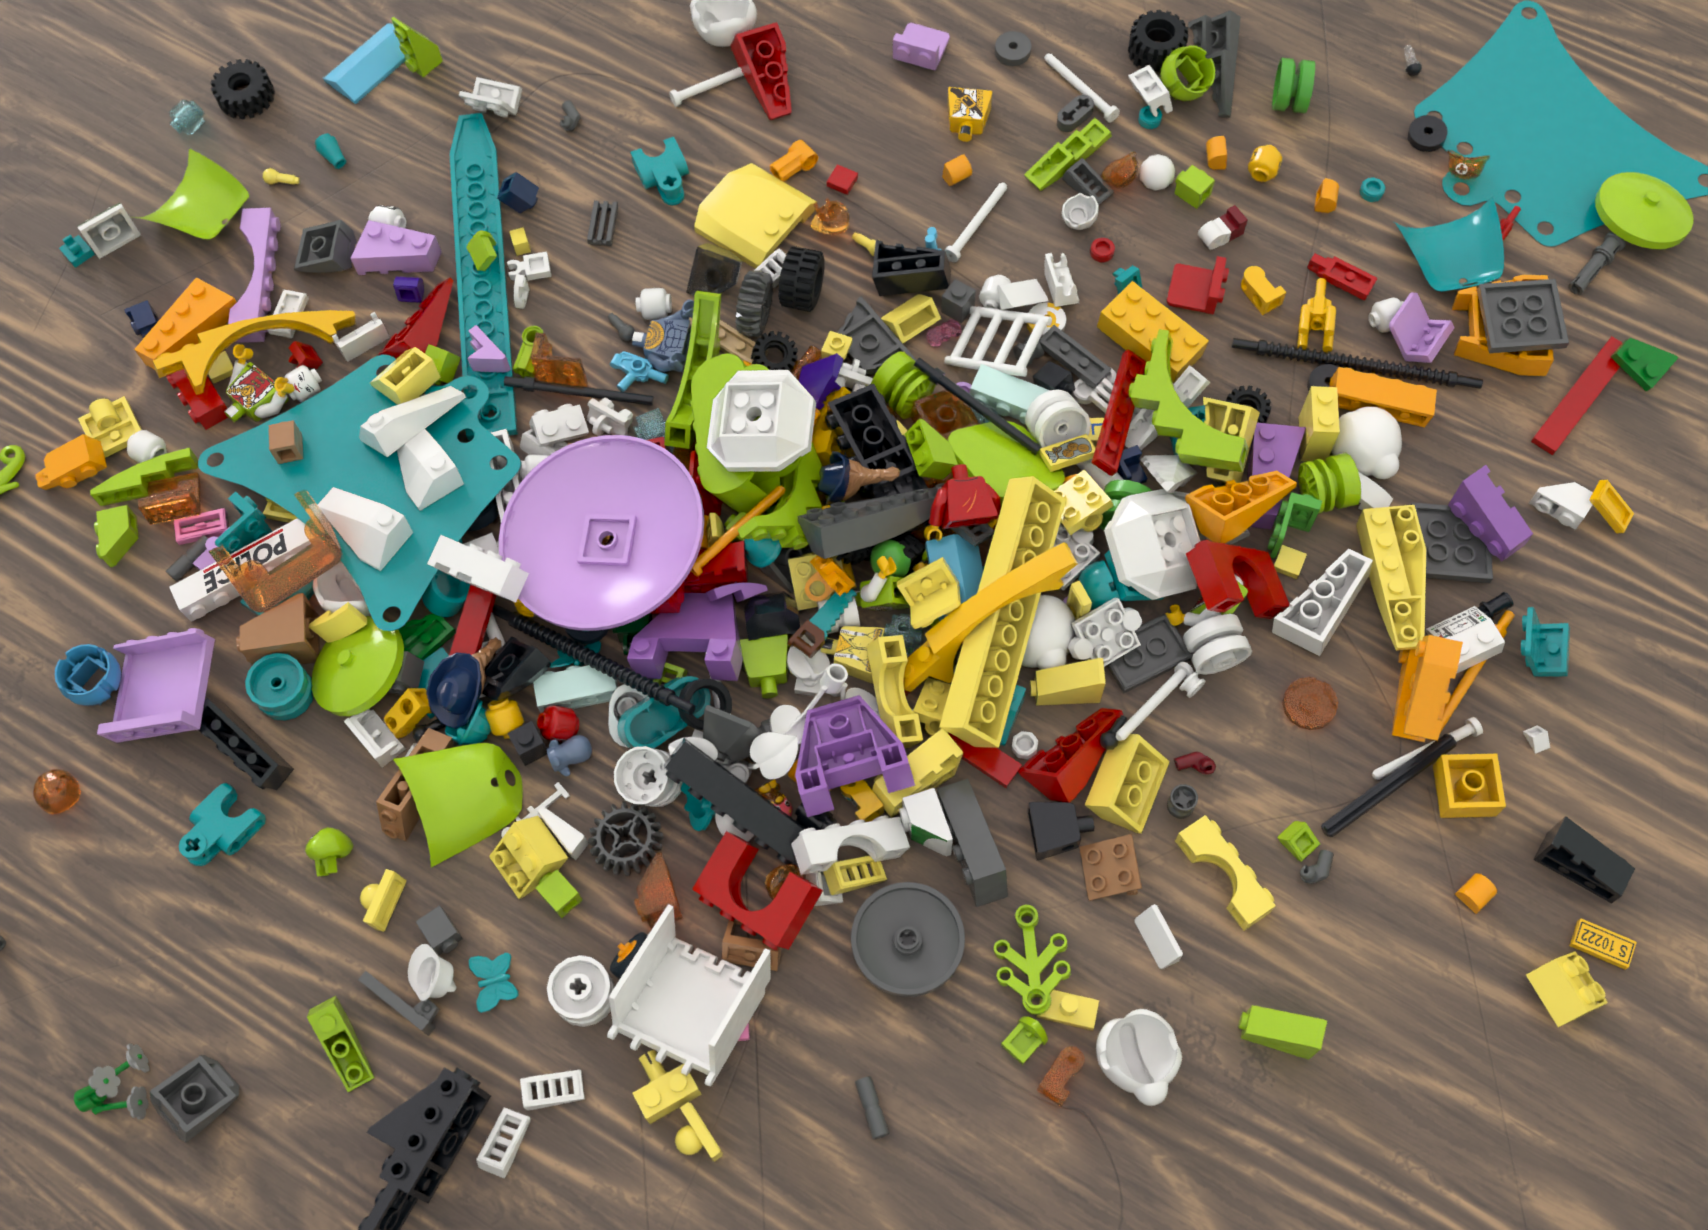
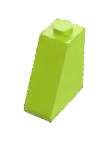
M1252 1005L1247 1010V1013L1242 1012L1238 1029L1242 1030L1241 1039L1309 1060L1321 1050L1327 1020Z

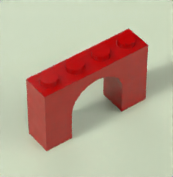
M1203 540L1194 545L1195 548L1186 553L1208 611L1224 613L1244 601L1235 575L1243 581V586L1248 590L1246 595L1255 617L1272 619L1289 607V601L1269 552Z
M726 831L692 890L700 894L699 900L712 908L714 905L721 909L719 914L733 922L735 919L742 923L740 928L753 936L758 933L764 937L762 942L774 950H777L778 947L789 950L823 890L802 876L790 872L778 894L767 907L757 911H750L745 906L741 897V882L759 849L741 837Z

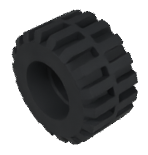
M1157 10L1156 12L1148 11L1147 15L1141 14L1139 19H1136L1133 23L1128 45L1129 58L1134 60L1133 64L1136 67L1141 66V69L1150 65L1154 72L1161 74V67L1166 57L1177 48L1187 46L1189 35L1188 27H1185L1186 23L1184 20H1179L1180 17L1176 14L1172 15L1171 12H1162V10Z
M792 246L789 249L783 262L779 281V301L782 307L811 312L815 308L824 278L825 260L822 251Z

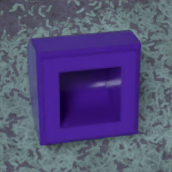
M397 276L393 287L398 301L422 303L424 295L423 279Z

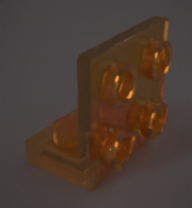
M546 333L535 334L531 361L538 381L587 387L588 381L582 360L574 357L553 356L552 344L548 342Z
M195 472L149 482L148 497L138 499V508L148 523L152 525L201 515L199 474Z

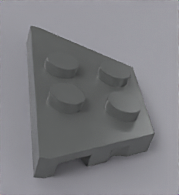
M859 297L852 313L848 314L845 324L837 332L852 338V344L847 353L851 361L853 362L854 359L860 360L859 368L866 370L865 375L876 374L881 365L897 352L904 351L916 361L915 357L863 297Z

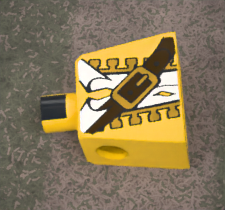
M948 88L949 128L951 132L958 133L960 141L968 142L972 139V134L980 135L983 133L991 110L992 91Z

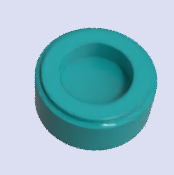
M1150 106L1143 107L1139 112V124L1146 129L1157 128L1162 120L1161 110L1157 108L1158 116L1155 117L1150 111Z
M1377 178L1365 179L1360 187L1361 197L1369 202L1379 201L1385 192L1384 183Z

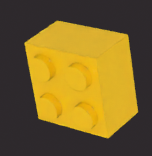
M1497 754L1441 755L1434 763L1433 771L1440 818L1496 817L1506 807Z

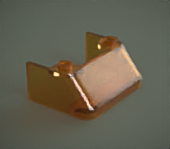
M307 490L299 491L294 496L310 516V519L305 524L304 532L311 544L270 572L267 571L262 563L256 560H249L238 566L223 545L209 551L247 605L255 612L268 611L337 565L342 559V549L330 522Z

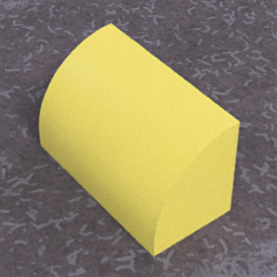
M917 294L881 317V319L903 344L939 321L941 317L931 297Z

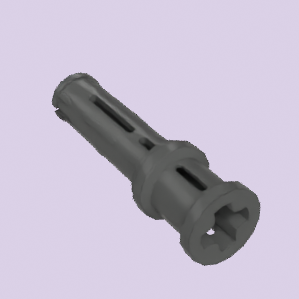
M1613 232L1606 234L1604 242L1593 250L1590 261L1587 262L1568 285L1569 290L1574 294L1578 292V295H1581L1604 266L1611 264L1614 260V255L1618 251L1623 250L1626 245L1625 240Z

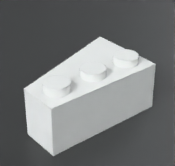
M440 535L427 563L428 565L463 582L516 603L529 573L519 569L521 566L519 562L507 557L504 562L502 561V556L488 550L487 554H485L484 549L470 543L469 546H466Z

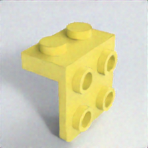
M943 557L897 581L898 589L910 605L911 625L914 629L929 626L935 619L944 614H950L961 604L959 581Z

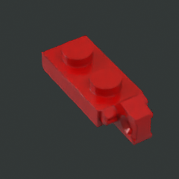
M1314 253L1307 266L1319 278L1326 279V282L1364 301L1377 281V277L1335 256L1333 259L1329 257L1324 258Z

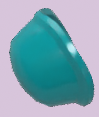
M744 539L746 557L752 565L758 568L770 565L779 556L782 548L779 540L762 539L754 541L753 539Z

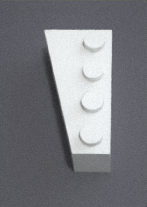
M1348 549L1325 570V573L1317 581L1314 580L1301 596L1296 597L1282 613L1280 612L1274 618L1272 633L1320 656L1369 577L1373 560Z

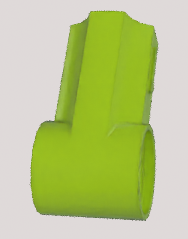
M529 326L522 333L523 343L513 367V371L524 378L525 376L535 377L540 360L549 348L543 330L538 326Z

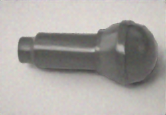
M610 313L608 319L618 330L619 337L624 341H631L635 332L634 327L625 324L617 315Z

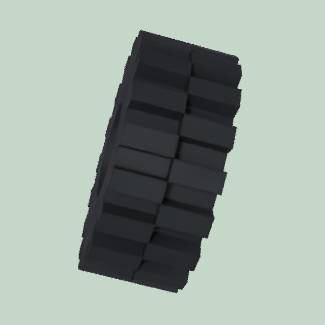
M241 59L236 60L235 64H232L230 61L227 63L228 67L226 68L221 66L219 68L220 73L215 72L213 75L215 80H211V91L219 107L226 115L229 114L234 119L237 115L240 119H245V116L248 115L251 119L254 118L255 113L261 115L263 108L268 109L270 107L269 102H273L275 90L263 66L260 67L256 61L252 64L249 59H246L245 63H242ZM242 85H249L247 88L243 90L235 91L238 87Z

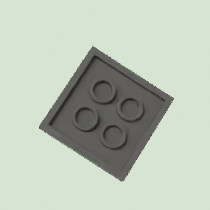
M1556 279L1479 284L1477 293L1489 353L1567 348L1569 340Z
M1411 503V505H1415L1426 546V578L1490 583L1492 581V554L1481 539L1474 536L1470 532L1469 527L1452 513L1448 505Z

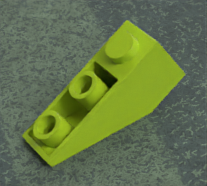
M395 17L391 18L394 26L393 32L400 42L399 48L404 54L405 64L411 72H417L420 76L425 77L443 62L439 48L435 43Z
M337 996L311 1008L307 1019L347 1092L374 1079L375 1076L351 1022Z

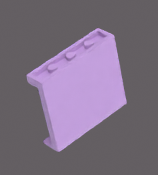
M190 628L185 632H169L164 636H148L143 640H127L126 643L114 645L113 649L125 654L113 722L99 724L97 735L118 743L200 729L215 639L204 634V631L201 629Z

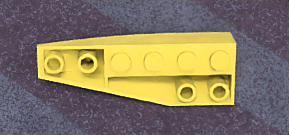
M1415 505L1363 509L1356 527L1363 555L1373 560L1369 578L1381 616L1396 651L1416 649L1418 641H1422L1425 635L1426 546Z

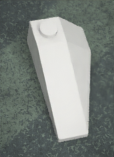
M449 386L387 408L370 416L368 421L360 426L359 438L363 443L388 457L465 399L466 396L461 391Z
M426 429L397 449L406 492L419 511L464 484L455 464Z
M334 487L317 505L321 513L338 531L357 557L379 571L386 566L413 534L409 523L401 513L384 504Z

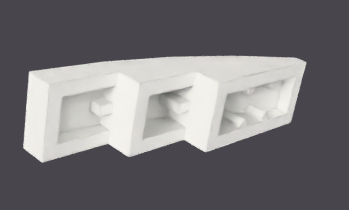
M1189 365L1173 386L1181 402L1188 408L1210 384V381ZM1142 408L1131 421L1125 441L1127 448L1138 445L1140 450H1142L1159 436L1154 425H1152L1154 410Z

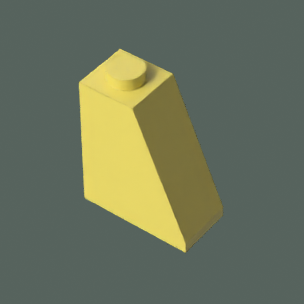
M1103 658L1036 671L1034 680H1030V695L1035 696L1036 706L1100 703L1106 684Z

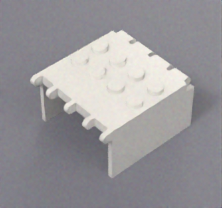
M668 904L609 996L613 1025L607 1037L614 1040L617 1034L621 1033L633 1039L630 1049L635 1051L642 1043L658 1051L655 1060L659 1063H662L666 1056H669L684 1064L681 1073L686 1076L692 1068L708 1075L705 1085L711 1087L765 995V988L770 981V950L765 948L752 972L746 971L744 976L740 977L743 968L723 959L716 966L717 956L699 948H696L694 953L691 954L693 945L674 938L676 936L674 908Z

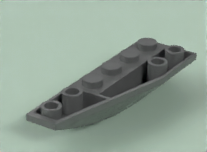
M945 483L938 484L934 488L919 489L857 502H836L831 504L830 508L823 510L820 508L807 510V514L797 516L798 522L812 552L824 559L881 543L923 523L930 518L931 506L937 491Z

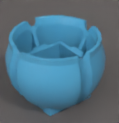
M90 644L79 645L65 652L67 656L65 660L59 659L54 674L55 681L60 692L75 704L84 706L101 705L111 698L110 694L112 691H117L122 675L120 665L117 659L102 647ZM98 669L106 673L92 690L86 691L82 688Z

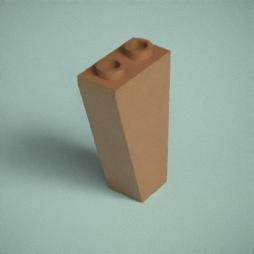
M428 728L409 756L453 748L452 737ZM399 769L376 801L384 834L393 839L399 838L407 841L420 815L409 786Z

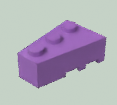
M1485 465L1462 481L1448 506L1451 508L1452 513L1469 527L1470 532L1481 539L1492 555L1504 561L1525 546L1533 532L1515 506L1511 508L1501 496L1505 493L1501 486L1495 487L1487 475L1491 471Z

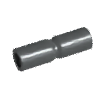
M202 535L165 572L178 582L194 566L193 562L207 549L205 543L208 538Z
M868 1076L855 1081L862 1106L865 1109V1116L872 1138L878 1139L889 1135L890 1133L883 1111L879 1106V1099L872 1077Z

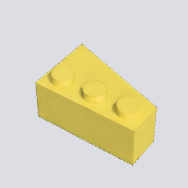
M1203 397L1205 424L1225 434L1245 438L1249 448L1244 464L1245 468L1260 412L1253 407ZM1206 467L1207 477L1214 481L1226 483V481L1235 480L1236 483L1241 482L1243 472Z
M940 729L907 756L915 786L888 793L883 774H880L874 779L872 791L884 805V810L892 818L899 813V808H902V798L931 788L935 789L956 774L963 751L945 730Z

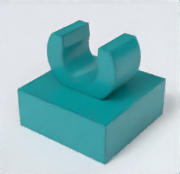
M68 235L62 239L65 244L59 249L75 268L95 255L79 235L75 238Z
M1132 265L1126 271L1123 268H1119L1113 272V276L1117 277L1114 284L1117 287L1118 295L1132 281L1142 288L1139 268Z

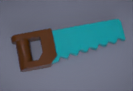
M851 589L847 594L844 592L839 596L835 592L810 620H806L795 632L787 645L796 647L806 656L812 658L825 644V640L828 637L827 633L831 632V627L836 625L835 621L840 620V615L844 614V609L848 608V603L853 601L852 597L857 596V593ZM804 634L815 640L813 646L801 639Z

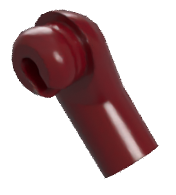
M1198 751L1174 758V764L1178 771L1191 767L1202 774L1210 775L1216 769L1214 761Z

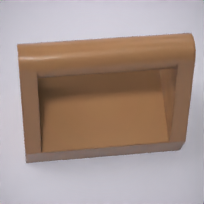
M737 919L734 922L729 920L722 942V959L732 964L754 967L766 948L770 950V970L777 971L782 948L778 947L777 950H774L765 945L762 940L734 936L736 924L742 925V923Z

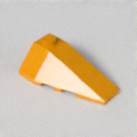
M1279 471L1250 476L1249 481L1240 483L1230 480L1226 481V485L1215 488L1212 484L1203 486L1187 494L1185 501L1190 505L1193 518L1200 533L1213 542L1227 543L1241 535L1291 492L1297 483Z

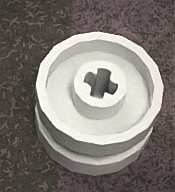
M1059 389L1051 390L1039 395L1030 404L1026 412L1025 423L1027 429L1042 448L1084 434L1088 436L1090 433L1091 422L1088 414L1066 391Z
M1225 614L1206 619L1184 633V643L1190 653H1194L1191 660L1198 674L1207 675L1227 670L1245 661L1251 655L1252 649L1248 639L1245 636H1241L1243 627L1237 615Z
M579 955L567 958L555 967L549 976L547 993L550 1003L562 1019L572 1025L585 1027L597 1024L611 1011L609 996L615 986L601 963L592 957ZM581 989H586V990H582V994L578 995V993H579V991H580Z

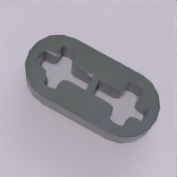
M1079 95L1059 111L1057 127L1063 132L1075 130L1092 115L1093 99L1088 95Z

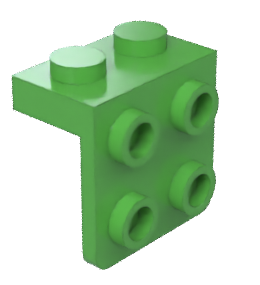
M1291 492L1288 501H1282L1273 526L1275 528L1267 549L1272 550L1271 558H1276L1284 540L1287 526L1310 532L1320 511L1321 500L1315 499L1311 495H1300Z

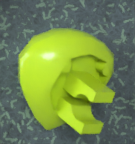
M327 827L315 833L306 844L305 853L310 859L315 860L317 877L337 873L336 858H345L353 849V843L339 829Z

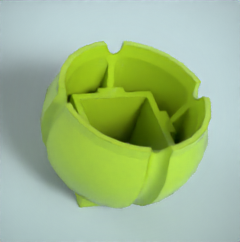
M1198 46L1177 48L1166 57L1162 64L1159 79L1169 91V95L1175 100L1192 101L1198 99L1214 82L1215 66L1212 58H1206L1207 52ZM1176 68L1179 69L1189 82L1186 86L1179 80Z

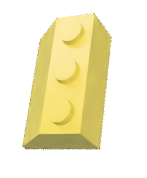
M1130 734L1125 740H1118L1116 748L1106 751L1085 806L1101 819L1141 834L1170 761L1139 734Z

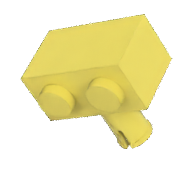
M656 1050L647 1052L652 1064H650L645 1054L639 1058L650 1082L633 1092L645 1119L650 1124L702 1095L691 1073L687 1076L681 1073L684 1064L670 1072H666L662 1063L655 1060L657 1056Z

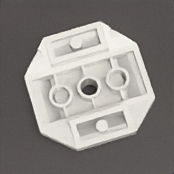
M789 370L737 371L713 399L707 449L729 472L781 471L798 457H802L811 451L816 401ZM757 416H761L758 420L753 421Z
M1165 489L1122 498L1112 520L1109 521L1104 530L1119 582L1128 587L1132 586L1151 600L1196 589L1197 582L1186 556V553L1194 549V545L1200 542L1190 505L1172 496Z

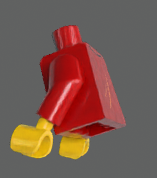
M966 464L953 466L951 468L953 479L947 480L941 489L937 491L931 506L929 524L931 525L927 526L924 530V536L928 541L933 531H936L935 539L937 541L942 539V532L939 529L941 525L943 529L988 524L993 529L994 525L997 524L1001 510L1000 496L985 482L982 476L969 477Z

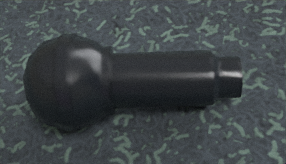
M1121 715L1117 718L1110 730L1102 733L1100 736V744L1104 749L1112 750L1117 747L1116 732L1126 723L1127 718Z
M438 719L427 725H417L412 731L413 738L419 742L428 728L438 731L446 725L442 724Z

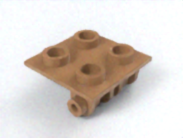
M1132 834L1079 847L1089 901L1127 892V895L1138 894V889H1142Z

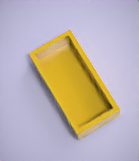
M1133 281L1101 311L1097 323V328L1125 350H1131L1146 362L1151 360L1152 340L1157 338L1159 329L1169 330L1173 340L1170 358L1173 384L1189 365L1192 367L1203 356L1209 342L1208 339Z

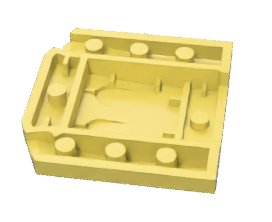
M751 163L728 173L699 205L694 228L695 232L756 269L775 252V249L799 222L804 223L818 206L817 201Z

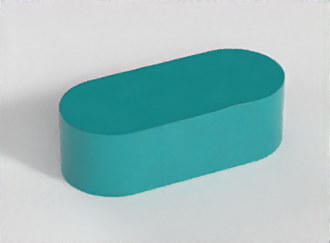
M438 570L422 595L423 603L430 612L437 616H454L465 604L470 584Z
M693 676L677 677L663 686L675 691L676 696L679 697L682 689L688 683L699 678ZM708 688L697 690L691 697L690 703L696 705V710L693 713L696 718L701 717L706 706L710 705L711 695ZM647 696L621 715L617 731L620 740L631 749L645 746L654 749L688 725L681 719L678 708L672 705L665 706L659 701H655L654 698Z

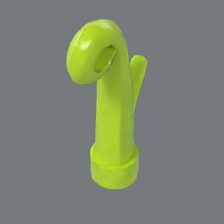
M17 445L6 446L0 452V460L7 464L0 471V495L19 487L18 482L9 483L21 469L25 460L24 450ZM10 454H15V457L8 458Z

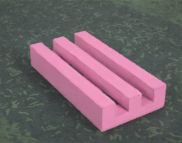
M225 508L174 519L176 542L179 545L196 542L202 535L208 539L213 536H220L228 528L227 525H229L226 519L228 516ZM220 518V520H218V521H213V522L205 523V521H209V520H214V519ZM195 524V526L186 527V528H182V529H181V527H183V526Z

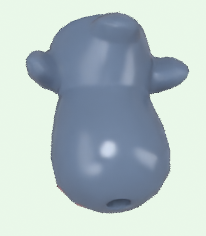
M582 735L573 736L561 745H559L558 740H552L549 748L546 749L553 770L555 772L559 771L563 776L571 774L568 765L585 762L592 755L591 743L588 738Z

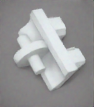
M854 359L851 365L842 363L835 382L841 387L853 389L852 392L869 386L873 378L865 376L866 370L859 368L860 360Z
M592 398L588 402L589 413L587 421L593 425V434L601 436L606 432L612 435H628V427L632 424L633 420L632 412L627 409H622L619 413L614 411V404L607 398H603L599 402Z

